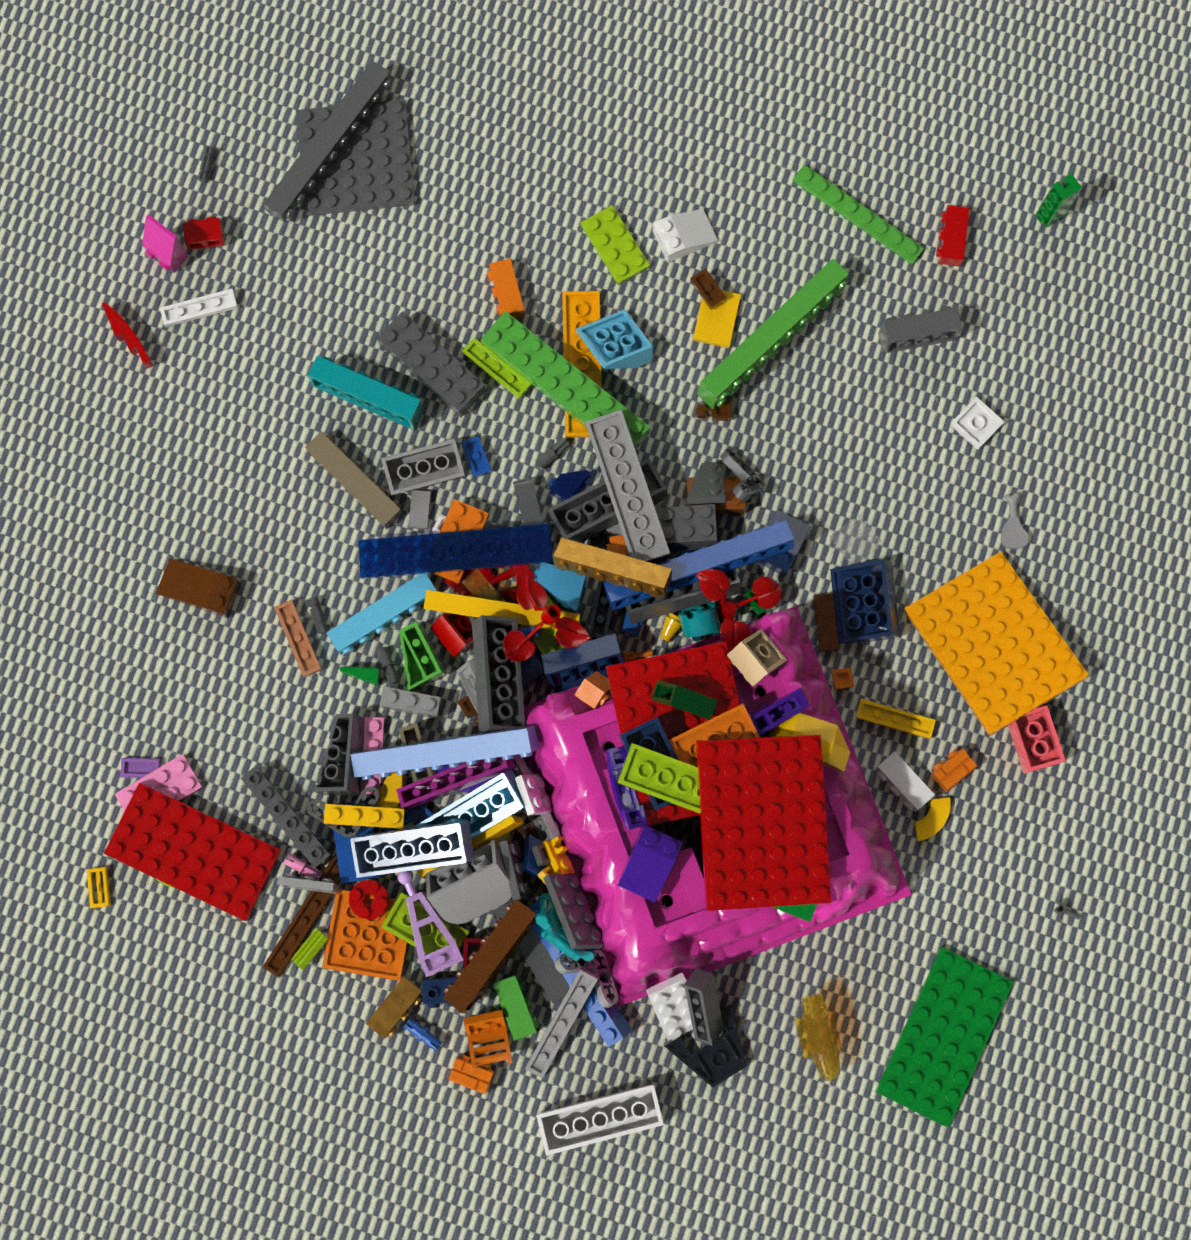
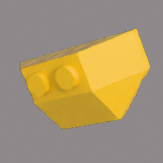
M798 713L770 730L768 737L821 735L823 765L842 772L845 771L850 751L838 725Z

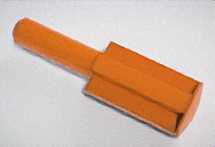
M630 651L623 654L625 661L630 662L638 658L653 656V651L639 653Z

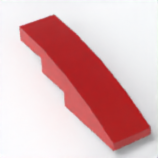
M103 302L102 306L118 341L125 340L132 355L139 353L142 363L147 369L153 367L154 365L146 349L131 327L106 302Z

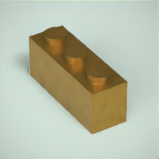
M403 976L365 1024L383 1039L387 1036L391 1038L398 1029L395 1027L400 1020L404 1022L409 1016L410 1012L408 1010L412 1005L417 1006L422 1000V989L406 976Z

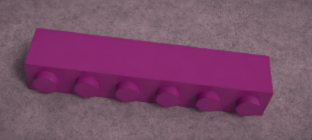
M496 757L497 760L492 762H485L482 759L478 760L479 763L467 765L466 762L460 766L447 769L396 789L401 808L413 809L496 777L506 771L514 770L516 768L513 758L503 760L502 757Z

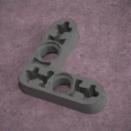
M726 448L720 455V458L741 480L733 489V493L741 501H746L759 494L765 488V483L733 450Z
M375 787L365 788L353 806H367L360 803L361 799L366 801L368 798L366 792L374 790L376 798L370 799L368 804H371V807H375L380 798L379 790ZM320 799L311 800L307 805L308 813L324 823V818L320 817L323 814L319 811L314 813V808L311 806L312 804L320 803L319 807L325 811V804L327 803ZM325 824L347 838L356 836L362 827L353 826L354 833L349 832L347 834V829L343 826L338 829L337 826L339 825Z

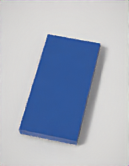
M369 799L366 801H360V803H363L370 807V804H368ZM348 802V803H342V804H337V805H352V806H353V805L355 804V802ZM339 825V826H337L338 829H340L341 826H343L344 828H346V829H347V831H346L347 834H348L349 832L354 833V831H355V830L353 829V825ZM362 826L356 836L374 833L373 827ZM333 830L341 883L379 878L380 875L356 877L350 838L344 837Z

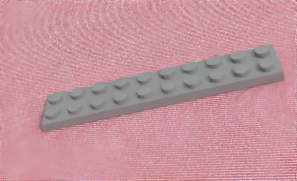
M472 659L467 661L456 672L474 709L478 713L475 662ZM520 754L514 755L513 761L516 769L512 771L516 777L533 774L525 763V757H521ZM551 812L527 815L542 841L552 840L560 836L559 826L553 821Z

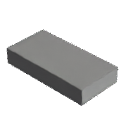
M412 490L408 528L428 530L431 491Z

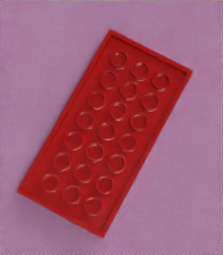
M139 782L103 854L243 921H247L281 849Z

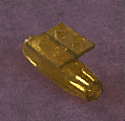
M821 993L802 997L803 1017L794 1019L803 1059L812 1057L820 1078L825 1077V1081L837 1079V1075L840 1074L839 1051L842 1050L834 1012L833 1010H828Z

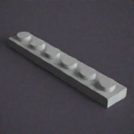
M582 967L580 968L527 1063L526 1070L541 1078L544 1077L599 976Z

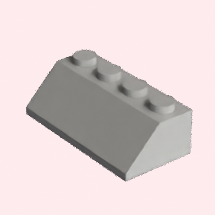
M455 439L381 458L391 495L465 476Z

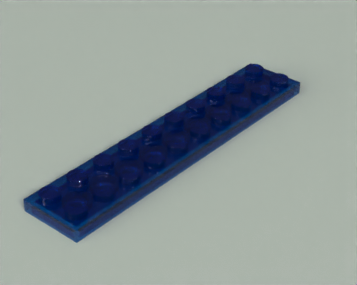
M550 524L358 540L361 579L553 563Z

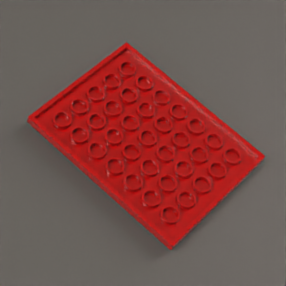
M726 641L606 666L620 734L654 717H658L668 740L709 720L651 700L657 680L678 685L718 700L716 711L712 718L740 705L731 662L727 656L728 648ZM635 790L639 805H643L648 823L647 826L700 815V813L673 803L654 810L647 794Z
M821 735L696 741L706 911L831 903Z

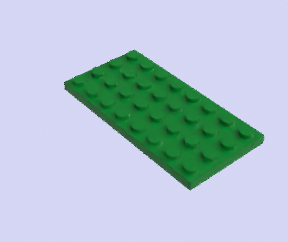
M940 947L875 1092L949 1128L1013 985V981L948 949Z

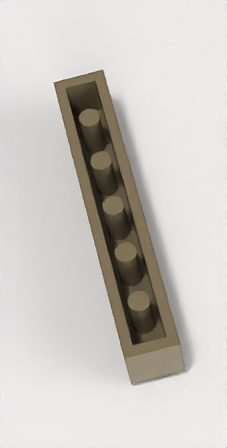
M320 432L305 446L307 452L387 529L402 515L400 509L402 506L394 498L391 500L387 496L388 492L381 485L377 487L373 483L375 479L368 472L364 474L360 470L362 468L356 460L351 461L347 457L349 454L342 447L338 448L334 444L336 441L329 434L325 436Z

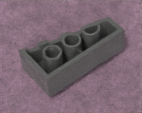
M353 713L336 714L329 736L330 743L328 748L325 749L323 755L325 759L322 768H319V779L317 785H314L313 792L321 795H358L360 777H354L350 754L362 751L363 717Z

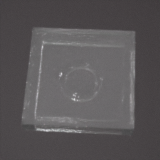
M861 514L829 537L851 565L858 564L883 545V542Z

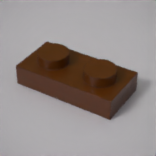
M706 268L690 278L691 283L710 310L726 301V296Z

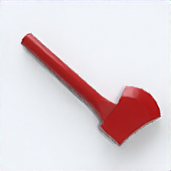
M521 559L512 563V567L507 571L460 592L461 595L469 596L511 577L516 578V587H518L527 575H530L533 580L535 578L525 560Z

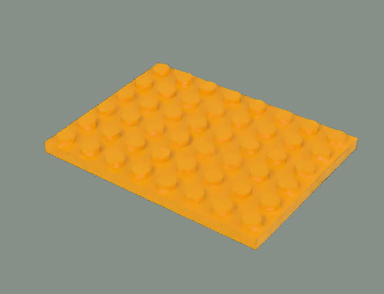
M1002 552L995 554L904 608V612L989 736L1089 677L1087 671Z

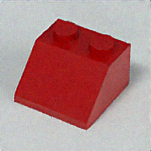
M445 613L430 628L453 657L460 655L473 646V632L469 616Z

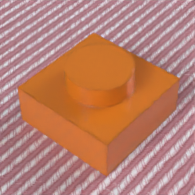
M851 667L831 671L834 690L854 687Z

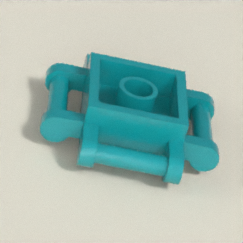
M547 893L542 894L539 900L541 904L540 911L536 916V923L542 927L541 936L575 961H578L580 958L591 961L594 958L593 949H571L550 895Z

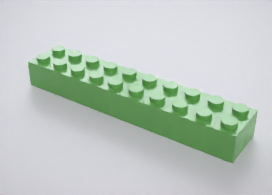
M834 259L828 262L700 382L697 395L710 408L721 407L726 402V397L730 393L732 395L735 394L743 381L745 383L749 381L753 376V372L756 369L760 370L767 363L766 359L769 357L773 358L779 352L778 348L784 344L786 346L792 340V335L795 332L800 333L805 328V323L808 320L813 321L821 308H827L832 302L831 299L834 296L838 297L844 291L843 287L848 283L846 280L849 273Z
M505 311L481 338L482 344L586 429L585 422L622 409L635 450L651 433L649 425L508 312Z

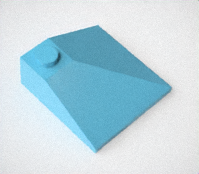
M625 309L576 329L578 335L604 369L637 368L652 362L653 345Z

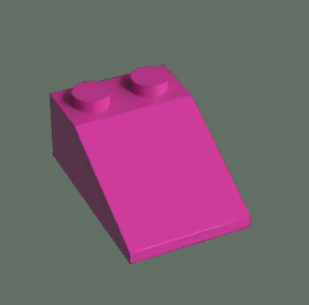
M148 214L145 220L142 245L146 250L144 253L152 260L154 258L159 261L158 264L164 270L168 271L169 269L175 273L189 256L178 237Z

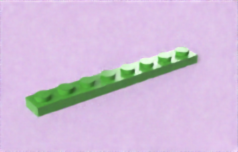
M803 165L793 178V182L911 265L923 252V247L806 165Z

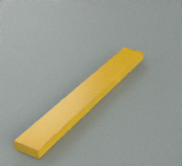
M426 590L424 609L478 618L481 615L517 618L518 624L537 626L541 622V613L543 612L535 611L534 608L525 610L516 603L434 590ZM561 611L559 618L569 617L579 623L580 614ZM555 622L552 625L544 624L541 627L557 630L554 627Z

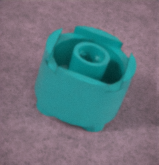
M707 603L706 607L702 605L681 610L682 613H678L683 635L686 638L692 637L693 641L703 639V635L720 633L721 624L715 603Z

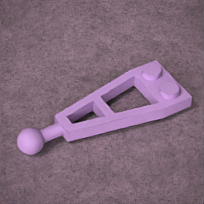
M412 871L399 872L398 881L405 885L410 896L406 898L418 959L426 977L463 961L458 946L422 892H416L412 883L414 877ZM419 899L429 917L417 922L413 902ZM434 922L449 945L424 955L419 927Z

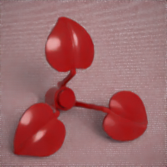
M706 569L696 573L704 596L711 601L722 599L717 606V612L720 619H725L721 624L720 633L722 641L727 643L728 652H731L741 641L750 636L746 624L736 622V618L731 617L736 613L737 607L757 599L761 608L769 609L774 607L782 596V588L779 583L769 577H760L754 581L752 586L753 593L756 596L737 604L731 601L725 602L727 597L726 590L730 587L727 575L716 569Z
M527 575L520 582L516 593L519 605L525 610L534 608L535 611L543 612L541 613V622L526 637L518 630H512L506 634L503 640L505 656L508 659L517 662L529 659L535 650L534 644L529 639L544 624L552 625L555 622L554 627L557 629L556 639L565 648H576L590 639L589 634L578 622L569 617L559 618L561 610L557 605H545L548 599L547 593L530 575Z

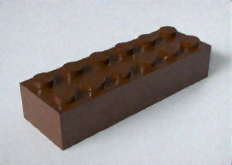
M519 900L510 902L505 909L506 915L503 918L500 917L493 925L494 931L482 939V947L479 951L475 950L468 959L470 963L467 967L463 966L456 974L458 979L455 983H450L444 990L445 996L443 999L459 1012L468 1013L536 923L537 913Z

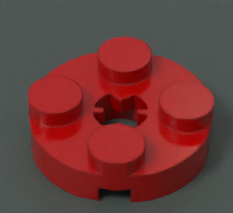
M364 880L357 883L349 893V906L352 912L361 919H376L385 912L388 906L389 895L386 888L374 880ZM367 894L374 897L372 900L373 904L369 906L368 903L365 905L363 901L366 899L365 895Z

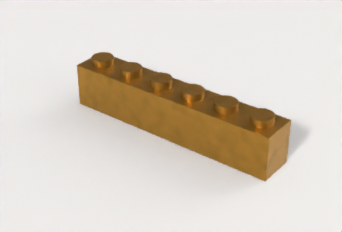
M562 537L553 555L554 566L560 570H568L581 576L593 577L598 581H607L615 586H624L636 592H645L653 597L665 598L672 580L671 568Z

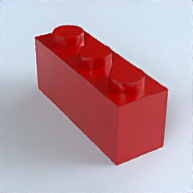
M947 205L946 210L942 211L940 222H943V228H940L938 234L941 244L937 246L936 257H939L938 264L961 266L964 260L970 208Z

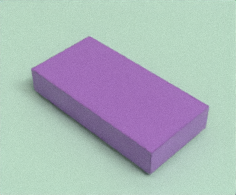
M121 758L120 777L143 778L161 767V759Z

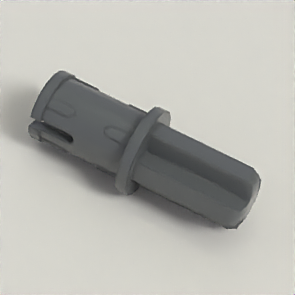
M562 437L551 448L548 447L547 451L535 460L538 466L544 470L554 459L557 460L558 455L570 445L569 442Z
M381 647L377 649L376 654L382 665L380 668L384 670L389 685L398 683L399 677L394 667L395 662L392 661L388 648Z

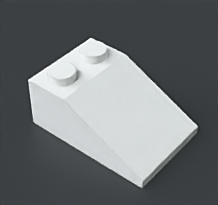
M703 209L671 215L653 222L652 231L667 263L718 242Z

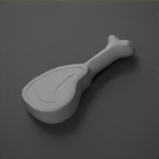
M1017 492L1013 495L1007 494L1004 496V499L1009 503L1010 518L1002 528L1001 543L1007 549H1021L1029 542V535L1021 527L1017 515V501L1020 498Z

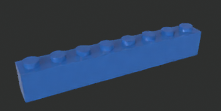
M537 901L529 908L538 914L541 904ZM535 923L532 928L555 962L564 953L541 936L542 927ZM580 958V959L578 960V963H579L581 966H584V962H583V960ZM577 973L562 974L569 986H571ZM593 987L583 1008L609 1048L630 1034L632 1029L616 1004L609 1008H605L600 1004L595 987Z

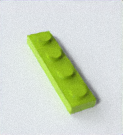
M473 338L462 350V354L516 398L520 399L531 387L530 382L477 339Z

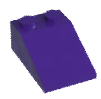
M644 825L637 835L617 886L655 903L683 842Z

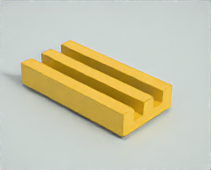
M108 867L87 869L90 909L111 906ZM101 871H102V873H103V884H104V895H105V902H104V903H103V896H102L101 873H100ZM94 872H96V884H97V895H98V903H97V904H95V895H94V883H93V873H94Z

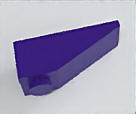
M798 688L750 713L749 716L760 736L810 705L801 688Z

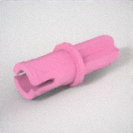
M291 853L288 854L287 858L294 862L285 859L283 864L298 871L299 875L303 874L316 878L315 881L320 879L322 875L320 870L309 865L308 861L304 862Z

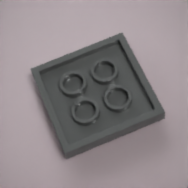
M505 840L499 842L506 873L510 881L509 886L513 901L533 899L535 889L533 883L529 881L528 875L530 874L523 872V845L520 841Z

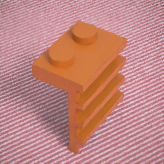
M493 1010L489 1013L463 1018L473 1072L477 1071L476 1066L508 1060V1064H513L507 1026L502 1010ZM501 1039H504L505 1041L473 1048V1045H478L482 1043L492 1042ZM506 1049V1052H503V1053L494 1054V1055H489V1056L480 1057V1058H475L476 1055H481V1054H486V1053H490V1052H495V1051H500V1050Z

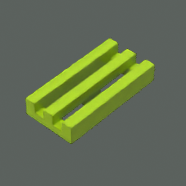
M316 928L291 958L292 961L304 970L328 941V938Z

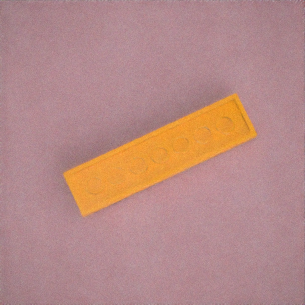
M600 291L562 292L564 358L602 388L601 364L576 332L577 328L600 319ZM565 412V438L590 437L588 430Z

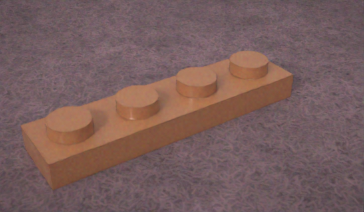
M289 600L275 606L274 609L303 677L305 678L321 671V666L293 601Z

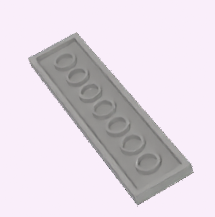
M622 409L585 422L630 557L649 562L670 555Z

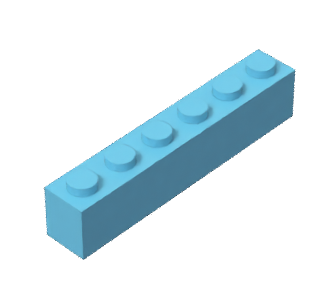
M424 571L326 633L339 654L344 653L346 655L352 652L357 644L368 642L373 634L384 632L389 624L400 622L405 614H412L419 610V606L425 602L426 590H437Z

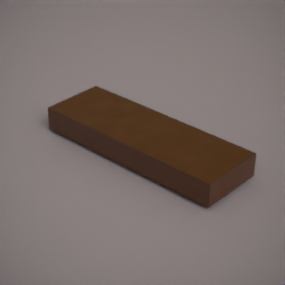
M833 593L813 595L819 652L838 651L839 644Z

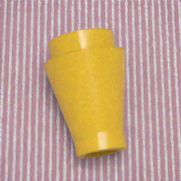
M669 613L668 617H665L660 635L661 639L670 642L680 629L681 623L678 616Z

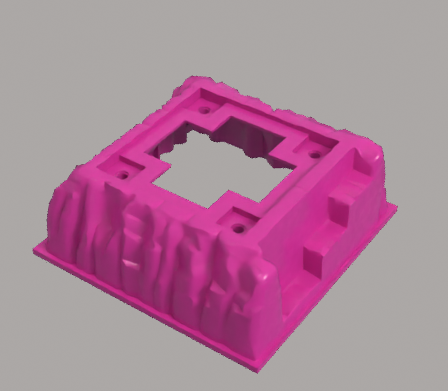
M797 606L766 614L762 618L746 624L750 636L762 629L787 659L786 662L755 686L746 681L743 674L732 662L731 667L739 704H744L748 714L801 688L810 706L799 713L838 725L850 751L844 772L823 765L831 903L817 904L811 922L772 907L706 911L704 879L692 847L678 853L655 903L618 887L617 884L640 827L627 830L619 813L609 778L607 756L603 747L607 743H612L615 748L622 746L613 699L609 702L606 701L603 706L599 705L594 709L575 696L576 691L580 687L577 686L564 692L548 695L546 699L524 706L525 727L535 725L539 750L532 752L533 755L526 757L532 773L539 774L544 781L545 792L551 800V816L553 821L559 826L560 836L564 837V840L561 842H564V845L568 847L567 853L575 871L574 875L577 876L591 913L594 916L596 926L601 933L604 946L597 950L602 951L607 958L619 997L618 1007L648 996L646 989L680 973H683L687 981L696 968L703 971H714L912 895ZM721 634L673 652L723 642ZM762 687L765 690V696H757L755 688ZM668 895L672 898L673 903L670 907L662 905L661 899L663 896Z

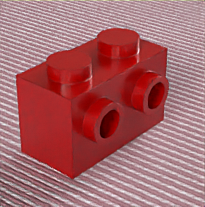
M211 216L205 220L191 219L182 223L185 245L188 250L225 245L223 224L219 217Z

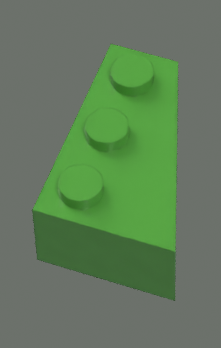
M415 621L399 630L408 691L415 692L447 674L421 623Z
M517 975L494 983V989H496L500 1005L503 1008L514 1041L536 1033V1028L539 1027L536 1016H531L529 1009L532 1008L529 997L525 998L522 990L526 988L522 978L518 979Z

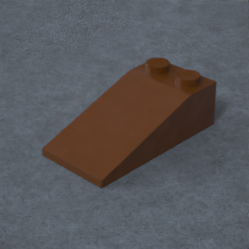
M169 558L156 594L228 618L241 582L237 578Z

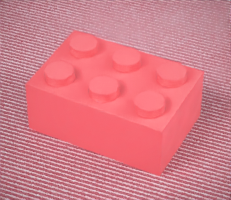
M1047 705L1036 708L1008 725L1023 774L1066 761Z

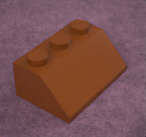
M723 477L725 503L687 504V506L715 504L716 515L744 514L746 509L745 501H741L733 493V489L741 480L738 477ZM686 478L687 496L695 478Z

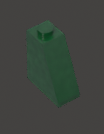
M657 680L651 697L653 701L709 720L716 711L718 701L681 686Z

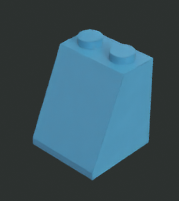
M541 562L540 567H536L534 581L540 584L549 598L564 610L578 613L586 584V575L581 576L572 571L560 570L554 565Z

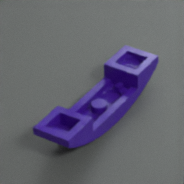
M624 746L606 750L612 791L627 830L643 827L644 825L647 826L648 823L643 805H639L635 789L617 783L627 757Z

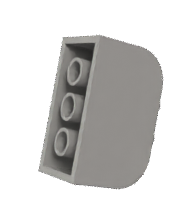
M495 839L474 849L475 859L472 861L440 866L426 873L427 899L445 921L453 924L469 922L491 910L497 909L512 897L501 847Z

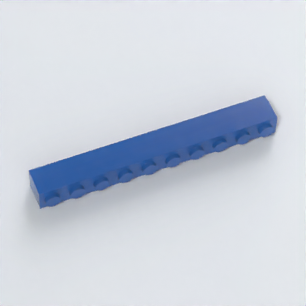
M785 520L775 522L765 528H757L747 534L737 535L735 538L727 541L722 540L709 547H702L692 553H684L674 559L664 560L657 565L672 569V580L667 590L669 592L699 582L696 573L702 570L716 569L725 573L794 549L795 539ZM604 582L605 592L613 611L653 597L645 592H636L624 586H615L610 582Z

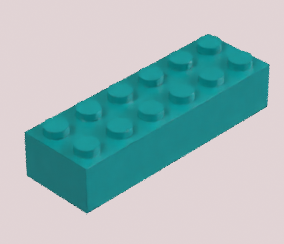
M316 356L307 375L312 387L415 430L424 411L421 400H419L417 395L413 393L405 394L399 387L393 385L389 387L378 378L373 380L368 378V375L364 372H354L345 364L340 363L338 365L333 363V360L329 357L323 356L322 358Z

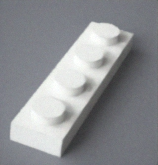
M228 289L161 307L160 311L164 326L169 327L238 308L233 289Z

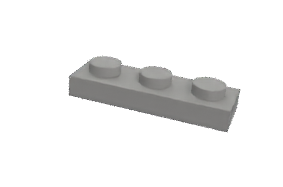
M286 874L285 877L278 876L277 884L285 888L339 894L340 886L334 884V880L322 879V882L315 881L316 878L304 876V879H297L296 875Z

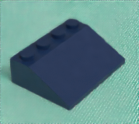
M882 559L830 569L838 644L880 641L901 637L892 562Z

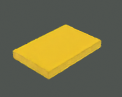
M721 290L726 296V301L712 310L709 309L703 299L701 300L693 341L729 348L741 294Z

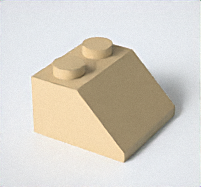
M762 629L741 641L727 654L732 664L739 669L746 681L752 686L758 684L787 661Z

